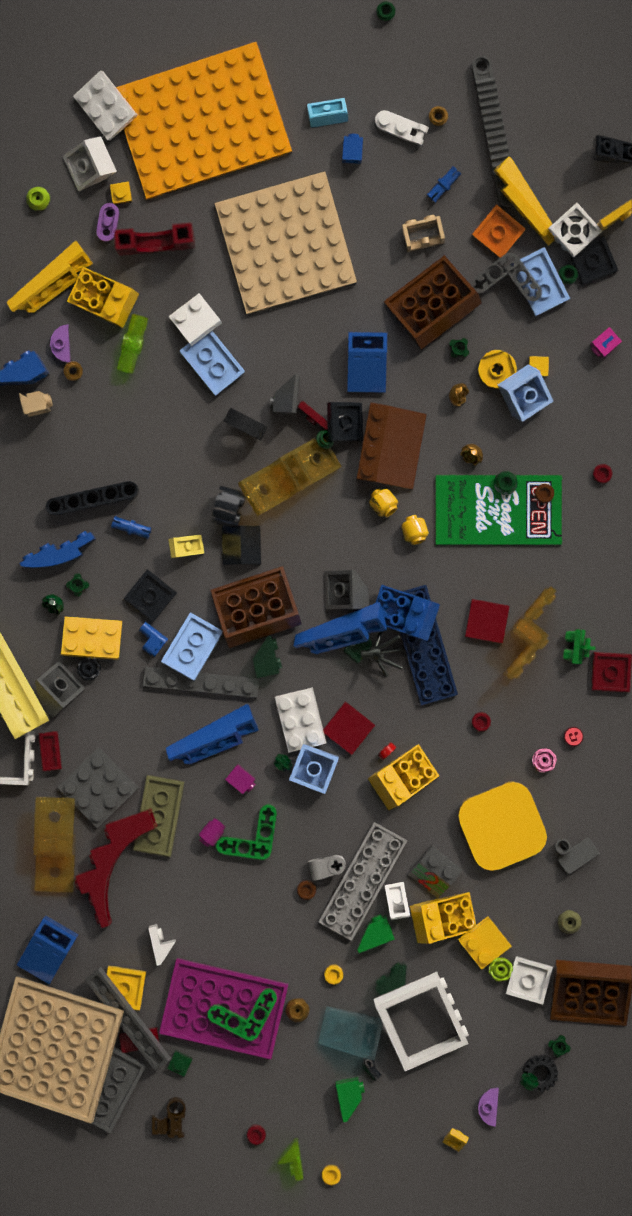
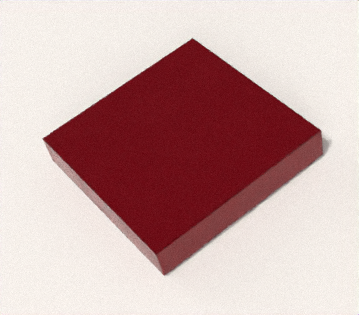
M472 599L465 637L503 643L510 606Z
M593 652L591 690L630 692L632 654Z
M345 701L323 731L324 734L352 755L375 727V724Z

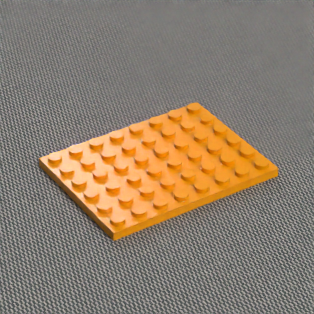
M257 42L116 87L138 115L124 128V132L147 200L292 152Z

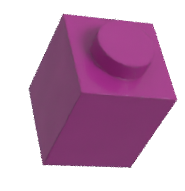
M239 764L236 765L225 779L242 794L245 791L249 793L256 785L254 783L256 778Z

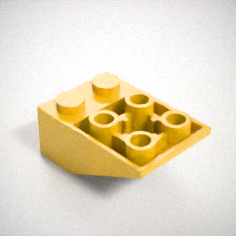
M83 267L67 302L123 328L139 293L126 285Z
M418 744L367 779L387 809L391 810L438 778L439 774Z
M470 892L410 905L417 943L430 944L467 933L476 926Z

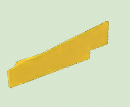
M507 157L493 170L505 184L500 191L549 246L555 240L548 230L552 222L512 158Z
M74 241L7 301V305L12 312L26 310L27 312L34 313L75 283L78 278L77 272L81 271L83 267L90 266L93 262L79 243Z

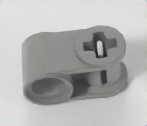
M333 855L309 860L308 865L312 880H320L341 874L345 869V859L341 855ZM335 860L338 863H342L339 869L336 866H332Z

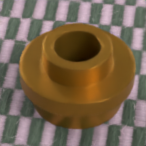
M441 106L432 108L429 113V120L435 126L444 125L448 119L446 109ZM435 114H441L442 118L437 120Z
M71 361L64 366L63 372L68 380L75 381L82 376L83 369L78 362ZM76 368V373L70 374V369Z

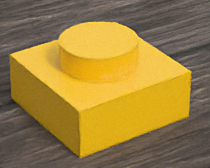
M129 182L110 184L113 204L132 202Z
M452 1128L442 1143L460 1152L466 1145L469 1137Z

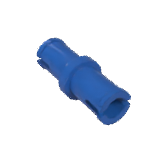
M452 166L442 179L439 178L437 180L438 183L426 195L436 203L446 190L449 191L451 189L450 186L462 174Z
M117 516L114 517L111 528L125 531L128 535L134 534L149 539L151 527L137 524L134 520L128 521Z

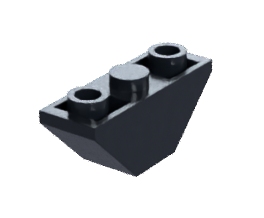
M596 135L593 139L592 160L609 163H632V143Z

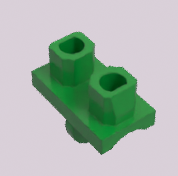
M575 629V631H566L565 642H574V649H565L563 659L572 661V664H582L583 652L584 657H589L590 650H596V646H590L591 638H585L586 630Z

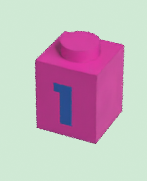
M609 327L590 343L592 346L591 350L597 357L601 356L604 358L622 341Z

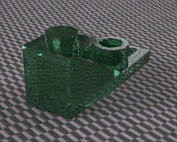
M272 635L267 636L253 658L257 678L280 673L279 669H282L281 658H277L275 650H278L277 640L272 639Z
M404 961L395 963L390 968L391 972L385 976L383 974L375 981L377 983L375 989L381 996L405 986L407 965Z

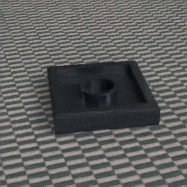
M604 235L591 241L574 258L570 255L582 286L619 271Z
M327 402L328 441H363L362 403Z
M147 569L124 597V600L154 623L177 592Z

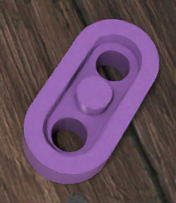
M106 203L100 209L96 233L103 242L112 241L114 239V230H117L120 212L113 203ZM108 211H113L112 217L107 216ZM106 229L110 230V234L108 236L103 235V232Z

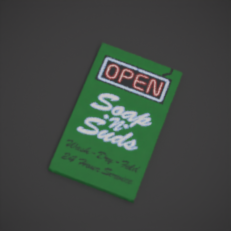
M436 475V545H562V475H515L518 480V486L510 495H502L495 490L494 479L496 475ZM549 484L554 489V497L550 502L541 503L535 498V489L539 485Z

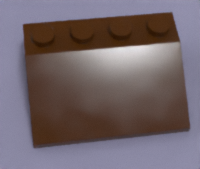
M444 255L387 298L384 303L420 349H423L482 304V301L477 291Z
M371 402L357 480L413 490L427 414Z
M283 566L211 589L214 604L229 648L302 625Z
M556 960L550 1020L627 1026L632 995V966Z

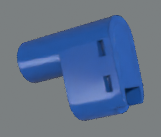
M145 622L139 631L149 639L142 649L155 657L168 638Z

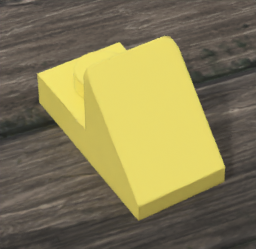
M202 535L168 539L171 558L204 554Z

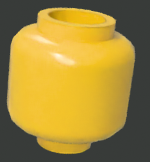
M379 488L371 494L370 506L378 516L389 517L397 511L398 500L389 489L381 490Z
M417 515L407 517L406 521L401 525L404 539L407 542H411V545L426 541L425 538L429 532L423 518H417Z

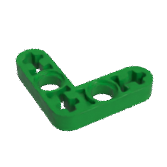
M265 804L261 807L256 840L223 836L217 841V850L225 855L260 860L267 859L272 851L277 816L276 808L271 804ZM267 808H271V812H274V815H270L269 822L273 821V825L261 823V820L265 821L266 814H263V811H266ZM264 826L271 829V834L268 837H263L260 834V829ZM227 840V844L233 845V841H237L235 846L236 852H232L233 848L231 847L222 850L223 847L219 844ZM241 843L249 845L247 853L239 851L238 846ZM252 844H256L255 848L257 849L265 846L268 853L261 856L260 852L254 851L255 855H251Z
M271 988L262 990L247 1019L219 1004H214L209 1008L208 1018L228 1031L248 1041H253L258 1037L277 1000V994ZM271 993L273 1001L269 1000L266 1004V1007H270L268 1010L264 1006L258 1005L259 1002L261 1004L264 1003V994L268 995ZM219 1009L221 1015L225 1016V1013L229 1015L226 1017L225 1023H222L223 1018L220 1016L214 1018L211 1011ZM257 1009L264 1011L265 1017L258 1020L254 1017V1012ZM231 1017H235L239 1021V1025L235 1028L230 1027L228 1024V1020ZM252 1019V1021L257 1023L254 1027L255 1035L251 1034L248 1036L245 1029L251 1028L253 1022L249 1021Z

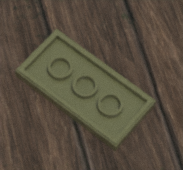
M152 775L146 776L140 812L152 808L158 826L138 836L135 839L133 851L171 857L185 781Z

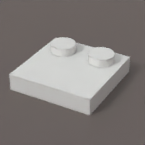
M200 293L169 316L191 346L222 324Z
M516 956L506 994L543 1005L553 967Z

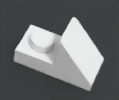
M404 882L385 885L391 920L410 917Z
M155 924L150 925L148 929L158 966L161 965L176 939L161 943V940L164 939L163 932Z

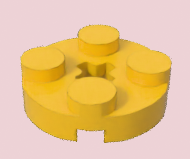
M492 350L486 353L478 366V374L481 381L487 387L499 389V383L517 372L514 358L502 350ZM495 364L503 368L499 375L496 372H492Z

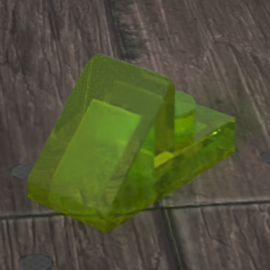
M298 1138L292 1140L278 1159V1164L293 1162V1164H290L291 1175H295L296 1181L303 1180L304 1178Z

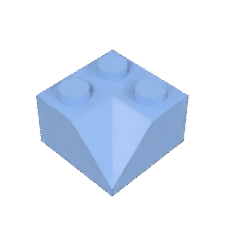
M529 364L498 384L511 415L522 422L553 402L540 371Z
M303 744L289 780L325 794L339 757Z

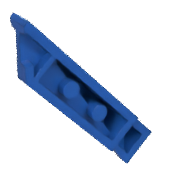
M379 602L300 632L295 635L294 647L310 648L311 653L319 654L368 641V633L385 631L387 629L381 604Z
M246 704L166 747L169 761L181 759L185 764H192L242 744V735L259 731L250 706Z

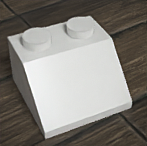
M101 137L84 140L62 156L78 191L97 184L117 172Z

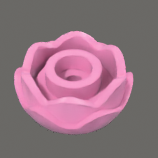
M547 748L536 751L532 759L533 766L539 772L553 770L557 761L556 755Z

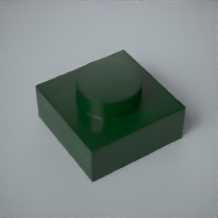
M175 1050L167 1069L185 1077L193 1058Z

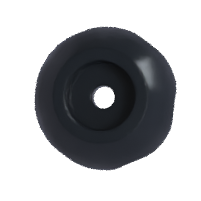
M85 657L79 660L77 673L84 680H93L100 674L101 665L96 658Z

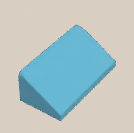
M345 98L307 104L310 126L312 128L348 121Z

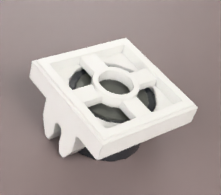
M578 203L573 205L548 228L554 236L555 242L560 243L561 248L565 251L567 250L573 258L602 232L601 228Z

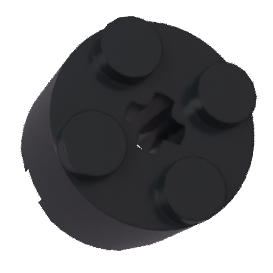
M220 485L219 490H222V493L217 494L212 516H216V518H212L211 523L234 528V526L239 525L241 513L238 512L239 508L244 506L246 495L241 490Z

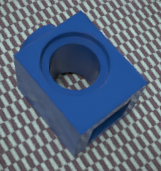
M358 134L344 136L342 163H362L363 137H359Z

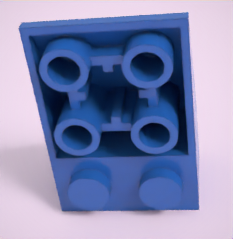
M349 332L347 392L386 393L387 333Z
M29 350L21 354V359L14 362L12 360L3 365L4 369L0 371V386L34 384L50 375L39 355L35 351L30 352Z
M381 585L375 603L379 602L381 604L386 627L428 641L440 604Z
M45 915L17 966L50 984L79 934Z

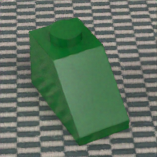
M380 914L372 917L371 921L368 922L357 947L359 953L395 940L386 916L382 917Z
M358 1077L336 1081L343 1122L349 1120L362 1100V1093H365L363 1081L359 1082Z

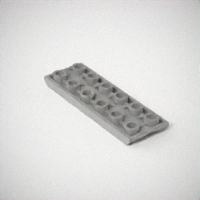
M374 822L318 922L352 941L408 840Z

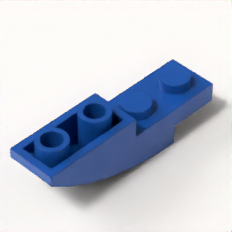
M84 531L77 535V540L72 543L68 540L59 545L61 548L59 550L55 544L50 546L47 543L40 547V552L35 555L31 552L22 557L24 561L20 562V565L37 568L56 566L72 561L83 555L79 548L96 538L92 532L87 533Z

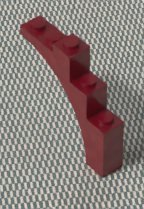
M152 808L106 824L104 832L106 838L110 839L111 842L90 850V861L96 868L75 876L77 890H80L81 894L89 892L88 899L90 905L95 908V919L97 924L101 925V928L107 927L112 923L109 911L108 890L110 877L117 860L134 839L158 826Z

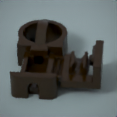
M173 1097L168 1100L166 1105L167 1117L157 1119L155 1115H152V1135L166 1134L167 1132L169 1138H174V1136L183 1138L185 1136V1133L182 1132V1118H185L186 1111L185 1102L180 1097ZM173 1102L174 1113L170 1112L169 1107ZM178 1102H180L183 1105V1109L179 1113L177 1107Z

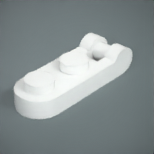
M385 110L380 111L375 117V125L378 129L418 146H422L424 142L423 136L427 134L429 127ZM412 129L417 130L416 136L410 135Z

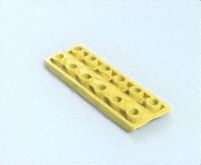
M0 633V713L14 738L17 739L48 722L49 719Z

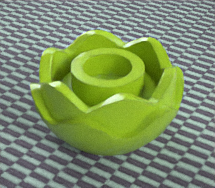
M33 187L26 195V202L32 210H44L50 202V195L42 187Z
M500 957L490 963L489 974L494 980L506 981L511 977L513 966L508 959Z

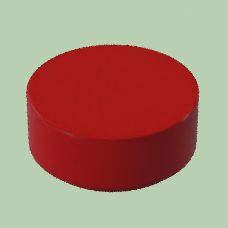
M390 742L378 753V756L384 760L396 749V746Z

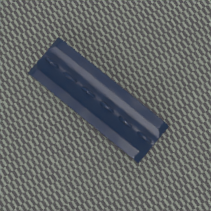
M427 585L402 591L431 601ZM436 618L428 641L400 632L421 705L458 695Z

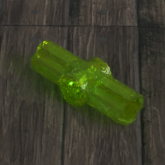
M132 314L128 331L125 333L122 341V352L117 370L133 374L138 355L142 351L143 337L148 324V318Z

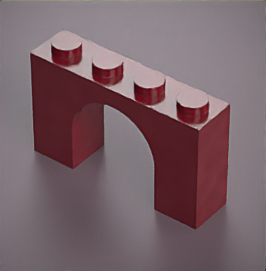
M192 223L172 224V229L150 233L135 232L133 228L114 230L115 248L119 256L196 248Z

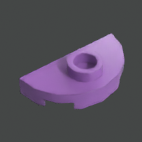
M68 324L57 328L50 340L52 353L56 358L67 363L71 362Z
M491 1088L479 1098L478 1102L480 1117L485 1123L496 1127L498 1088Z

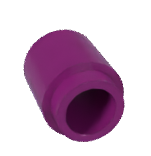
M213 818L212 821L209 820L198 834L201 837L199 841L207 847L209 845L214 846L224 834L223 830L226 826L216 818Z

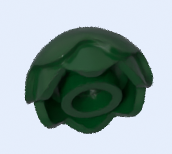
M502 471L496 475L494 487L497 492L502 495H510L517 489L518 480L513 473Z
M54 594L46 595L41 600L42 607L47 608L49 613L59 615L64 610L63 600Z

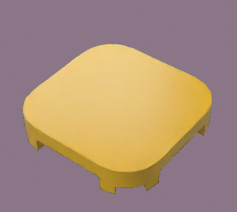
M505 782V784L467 798L459 808L458 819L473 857L478 865L486 870H499L534 856L542 851L546 845V830L533 797L527 787L521 783Z

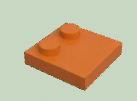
M496 204L472 235L501 258L509 251L526 228Z

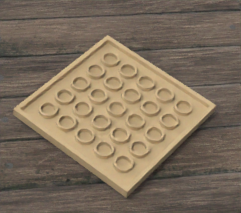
M325 171L215 203L246 314L357 283Z
M16 977L0 1032V1093L92 1123L124 1011L25 978Z

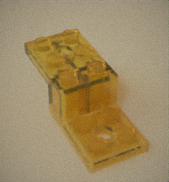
M316 438L278 458L267 467L243 479L238 485L256 515L259 516L342 466L332 449L320 448ZM313 455L319 458V464L314 462ZM260 486L266 488L267 495L261 493Z
M547 586L510 629L528 644L503 673L511 680L513 678L517 679L524 671L522 667L534 660L536 657L534 653L538 648L542 650L549 642L547 640L549 635L532 620H537L544 612L542 610L544 605H550L556 598L554 595L556 590L552 586Z
M36 797L34 855H36L35 891L74 892L76 834H74L75 798ZM55 811L60 814L58 822L50 820L51 812ZM52 867L60 869L59 877H52L50 875Z

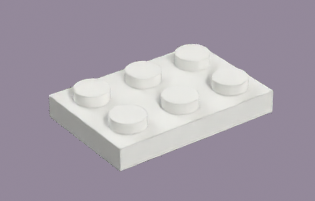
M101 70L73 96L109 141L138 116Z
M313 687L275 696L288 752L301 750L303 744L311 747L326 744Z

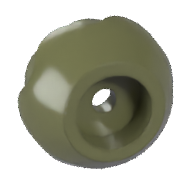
M566 910L558 917V927L566 934H574L581 927V917L572 910Z

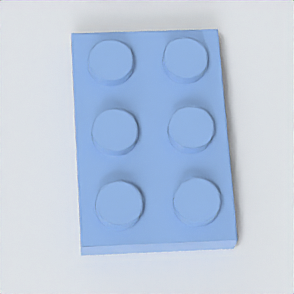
M545 247L521 259L542 289V296L539 300H527L535 316L570 300ZM523 271L519 272L517 280L521 283L526 281V273ZM530 281L527 285L522 286L523 289H525L526 287L529 288V296H537L536 292L538 290L532 289L529 285L533 283L532 281Z
M213 331L193 346L188 343L180 350V353L215 396L245 373L244 369Z
M190 612L161 663L195 681L221 638L223 631Z

